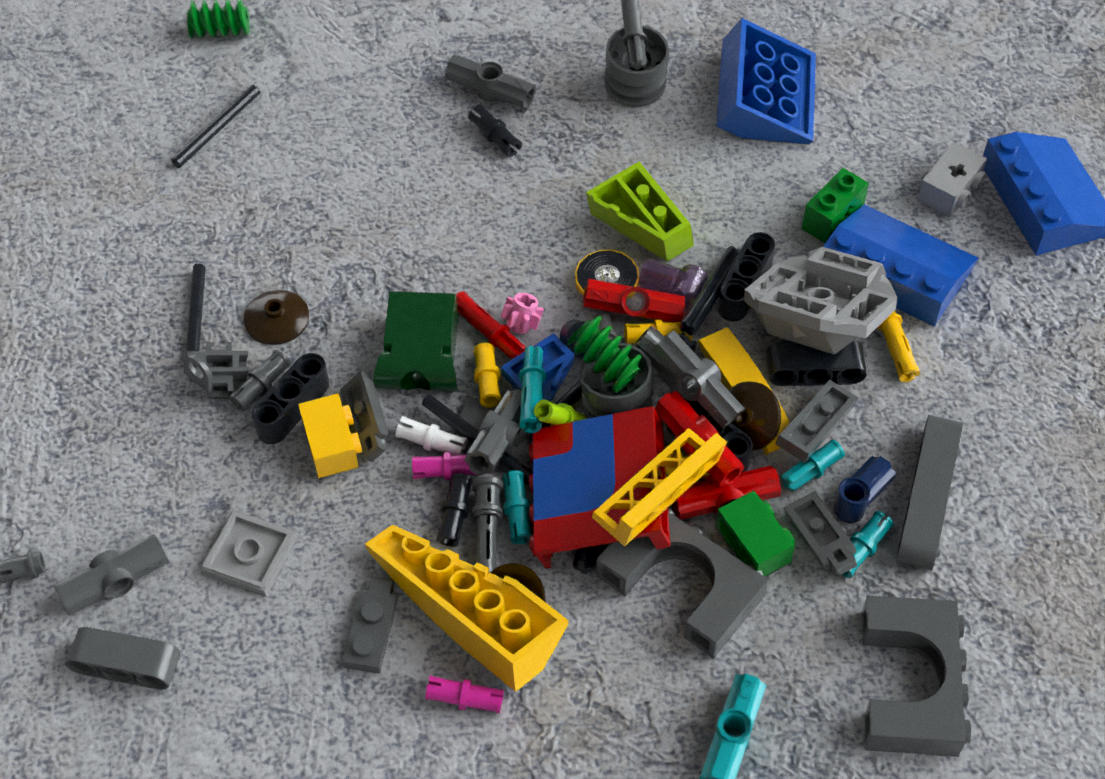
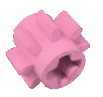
M518 293L514 298L507 297L500 317L507 319L506 325L511 331L525 334L529 332L530 328L537 330L544 309L537 307L538 300L533 295Z

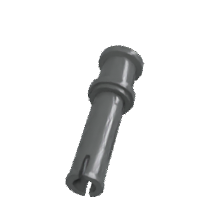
M480 477L472 482V491L475 493V506L471 509V517L476 522L475 564L480 563L489 567L490 573L497 568V523L503 517V509L499 507V497L503 491V482L494 477Z

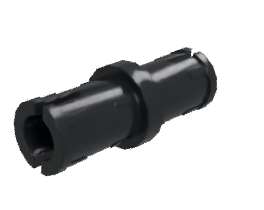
M483 105L475 106L473 109L480 117L470 111L468 119L484 132V137L489 142L496 143L508 157L516 155L518 152L510 144L520 150L522 142L506 129V124L501 119L494 118Z
M452 474L446 501H443L441 505L442 520L436 541L445 546L455 547L459 545L462 524L469 514V507L467 505L473 479L466 474Z

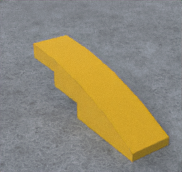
M728 327L697 341L705 358L712 360L720 369V382L728 391L733 386L747 381L761 383L771 390L757 366ZM781 405L780 429L775 439L768 446L762 448L765 455L781 449V447L776 445V441L781 432L790 424ZM743 411V420L745 422L746 414Z

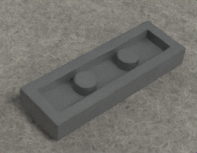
M829 380L781 432L776 445L805 463L852 410L858 397Z

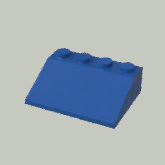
M741 18L722 40L716 127L745 139L811 144L814 133L816 53Z
M1013 132L987 140L983 157L987 158L984 171L987 173V176L1035 255L1105 237V199L1065 138Z
M865 204L839 224L823 246L882 263L886 271V278L891 283L897 296L896 308L934 327L979 259L968 252Z

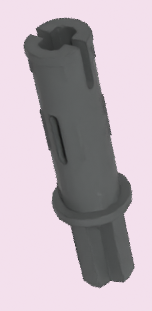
M621 0L625 31L623 44L627 47L629 66L638 70L647 64L644 45L647 41V36L643 33L639 0Z

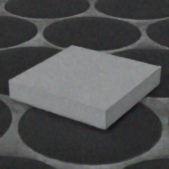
M232 510L200 567L201 573L267 597L298 539L297 532Z

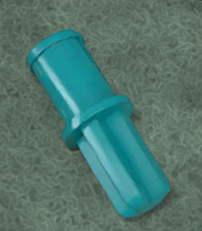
M831 439L826 445L815 451L805 463L801 461L782 474L783 486L794 492L813 478L819 479L822 477L824 470L845 457L842 446L836 440Z

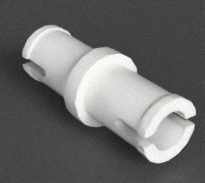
M405 416L401 417L400 423L402 425L398 424L395 433L396 437L423 445V449L430 452L434 449L440 452H450L451 455L464 454L461 451L466 449L467 438L440 430V426L436 424L428 426L408 419Z

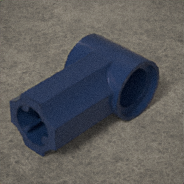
M871 456L852 477L841 481L833 507L835 515L840 520L854 523L863 518L866 508L894 480L896 472L893 470L891 463L882 456Z

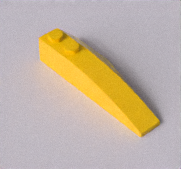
M393 524L365 543L367 551L429 618L467 653L515 692L544 669L568 626V619L517 580L509 576L500 578L489 573V567L480 563L472 565L460 560L459 554L451 550L440 551L432 547L430 541Z

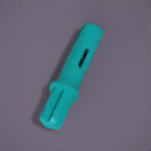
M531 345L525 348L524 367L519 372V379L522 382L519 426L521 429L524 428L526 433H536L542 428V421H539L538 417L534 415V408L543 398L542 385L546 380V372L542 368L543 350L539 346L533 347Z

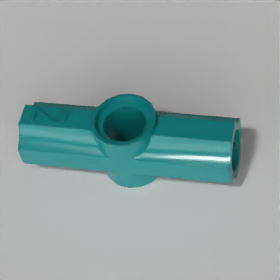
M746 673L742 675L735 674L723 711L718 718L716 732L700 779L737 778L766 690V684L761 682L758 677ZM736 728L741 731L742 735L731 737L724 730Z

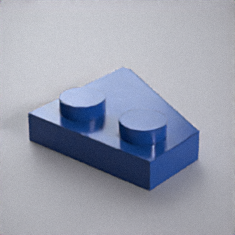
M555 333L533 346H539L543 350L542 368L546 372V380L542 385V400L545 399L552 402L575 362V354ZM525 352L501 366V375L515 390H522L519 372L524 367Z

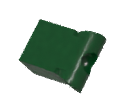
M389 291L383 343L384 350L377 360L373 376L375 388H420L431 391L458 392L454 369L459 321L456 294Z

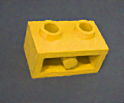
M339 393L298 404L318 478L358 468L356 454L362 453L361 443L357 432L350 433L349 426L354 425L349 405L342 406Z

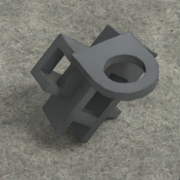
M206 342V351H187V356L184 358V374L189 377L190 382L197 383L207 391V399H229V395L233 393V381L247 380L249 367L246 366L248 351H232V342H226V350H212L211 342ZM212 362H227V366H212ZM213 386H227V390H213Z

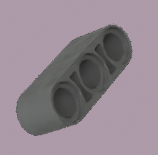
M80 627L66 658L65 665L78 674L165 690L169 688L181 651L174 645L163 641L91 627Z

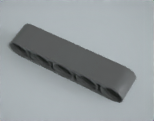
M928 415L896 562L930 571L933 569L963 428L962 422Z

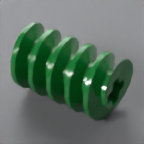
M202 0L200 9H197L195 2L191 1L187 10L189 37L193 38L195 31L199 38L205 37L206 31H208L211 37H216L218 29L223 37L228 36L230 29L234 36H238L241 27L244 34L249 35L250 19L248 8L243 5L242 0H237L235 7H232L230 0H225L223 8L220 7L218 0H214L212 8L208 7L206 0Z
M598 316L583 324L572 335L567 345L576 342L574 352L576 354L586 352L583 358L586 364L596 361L593 371L596 374L606 371L603 381L611 383L616 380L613 391L618 393L640 372L641 368L638 367L642 356L639 354L629 358L628 354L632 346L629 344L620 349L618 345L622 336L618 335L610 339L608 336L612 326L609 325L600 330L598 326L602 317Z

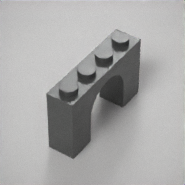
M668 508L671 547L656 550L648 536L633 539L626 546H623L620 542H613L597 559V577L626 596L643 575L659 562L680 559L697 565L708 576L712 589L686 620L684 638L714 659L765 597L768 579L761 570L757 572L753 565L745 564L736 558L729 548L724 545H717L706 538L698 527L687 525L678 519L673 511Z
M867 595L862 610L863 645L905 648L919 653L934 667L939 679V690L933 696L915 702L870 699L865 712V750L959 757L965 743H970L971 722L964 719V707H967L969 702V688L967 684H962V672L966 670L967 654L965 649H960V638H963L965 622L964 616L958 615L957 601Z

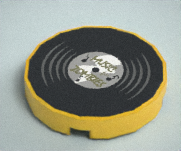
M598 250L586 255L578 263L575 271L576 289L582 295H584L588 278L632 287L639 286V270L632 258L615 250ZM636 292L630 293L626 299H628L629 297L631 299L636 294Z

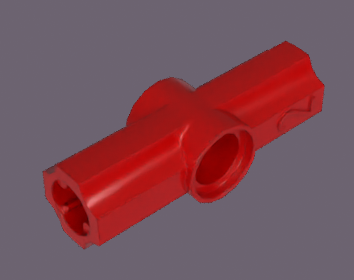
M588 278L582 307L652 320H662L669 323L681 322L685 309V296ZM632 292L638 293L642 299L641 306L635 311L630 310L626 305V298Z
M677 391L667 393L658 400L655 410L663 423L676 436L675 439L688 428L705 442L715 433L720 435L707 418L703 415L699 416ZM689 443L681 447L689 457L697 451ZM725 446L719 461L707 473L720 487H723L735 481L744 469V466L730 449Z
M766 466L741 472L739 477L730 485L727 484L720 487L709 475L705 481L695 483L672 503V508L676 517L683 520L713 512L717 514L719 508L753 490L761 500L779 497L781 494L779 476L775 468Z

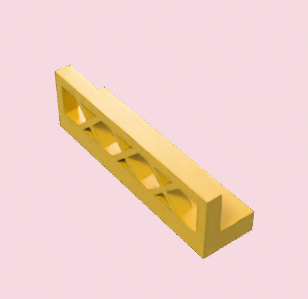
M688 428L593 512L592 518L623 546H626L719 461L727 441L715 433L705 442ZM686 443H689L697 450L688 459L681 458L680 448ZM660 466L675 467V470L665 479H658L657 469ZM636 487L652 488V491L641 501H634L633 490ZM611 509H628V512L620 519L619 524L607 515Z

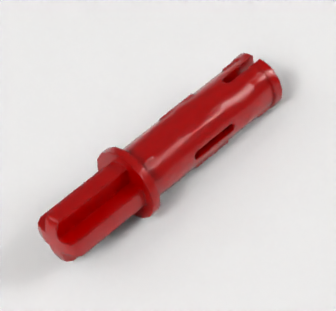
M460 291L456 294L458 313L489 339V344L493 345L494 348L498 347L511 360L525 352L526 346L510 333L511 330L507 325H501L465 291Z

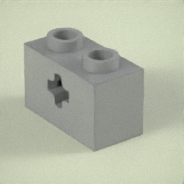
M953 142L922 180L917 201L951 217L958 207L961 209L965 207L971 196L972 189L978 190L984 182L987 173L983 170L987 158Z

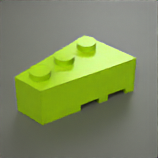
M640 161L585 192L591 215L667 262L694 246L690 222Z

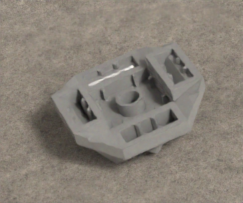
M820 247L809 251L807 256L792 257L776 263L745 289L744 301L754 309L768 334L836 354L858 337L867 338L896 310L897 296L891 283L886 278V271L882 263Z

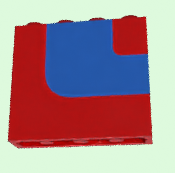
M654 406L544 427L540 431L533 433V444L529 445V456L533 464V474L529 475V485L533 493V504L529 506V515L534 525V535L530 536L529 543L533 556L537 557L546 569L551 568L553 553L619 542L596 522L592 515L597 508L665 449L663 423ZM660 466L657 469L658 479L666 478V467ZM636 487L633 490L634 501H641L652 491V488ZM668 508L634 539L648 536L656 550L671 547ZM611 509L607 515L619 524L620 519L628 512V509Z

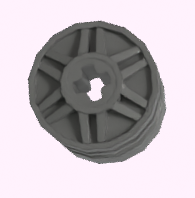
M642 26L643 33L647 36V41L644 44L647 64L638 70L629 66L627 47L623 44L624 28L614 32L607 42L604 77L606 91L613 100L625 106H648L656 102L665 91L670 51L668 42L660 32L647 26Z
M619 343L618 347L621 349L629 344ZM631 345L632 348L628 357L633 358L640 354L642 358L638 367L641 370L618 393L613 391L616 380L611 383L603 381L606 371L599 374L593 371L596 361L586 364L582 360L579 374L583 408L588 419L654 406L652 367L650 359L641 349Z

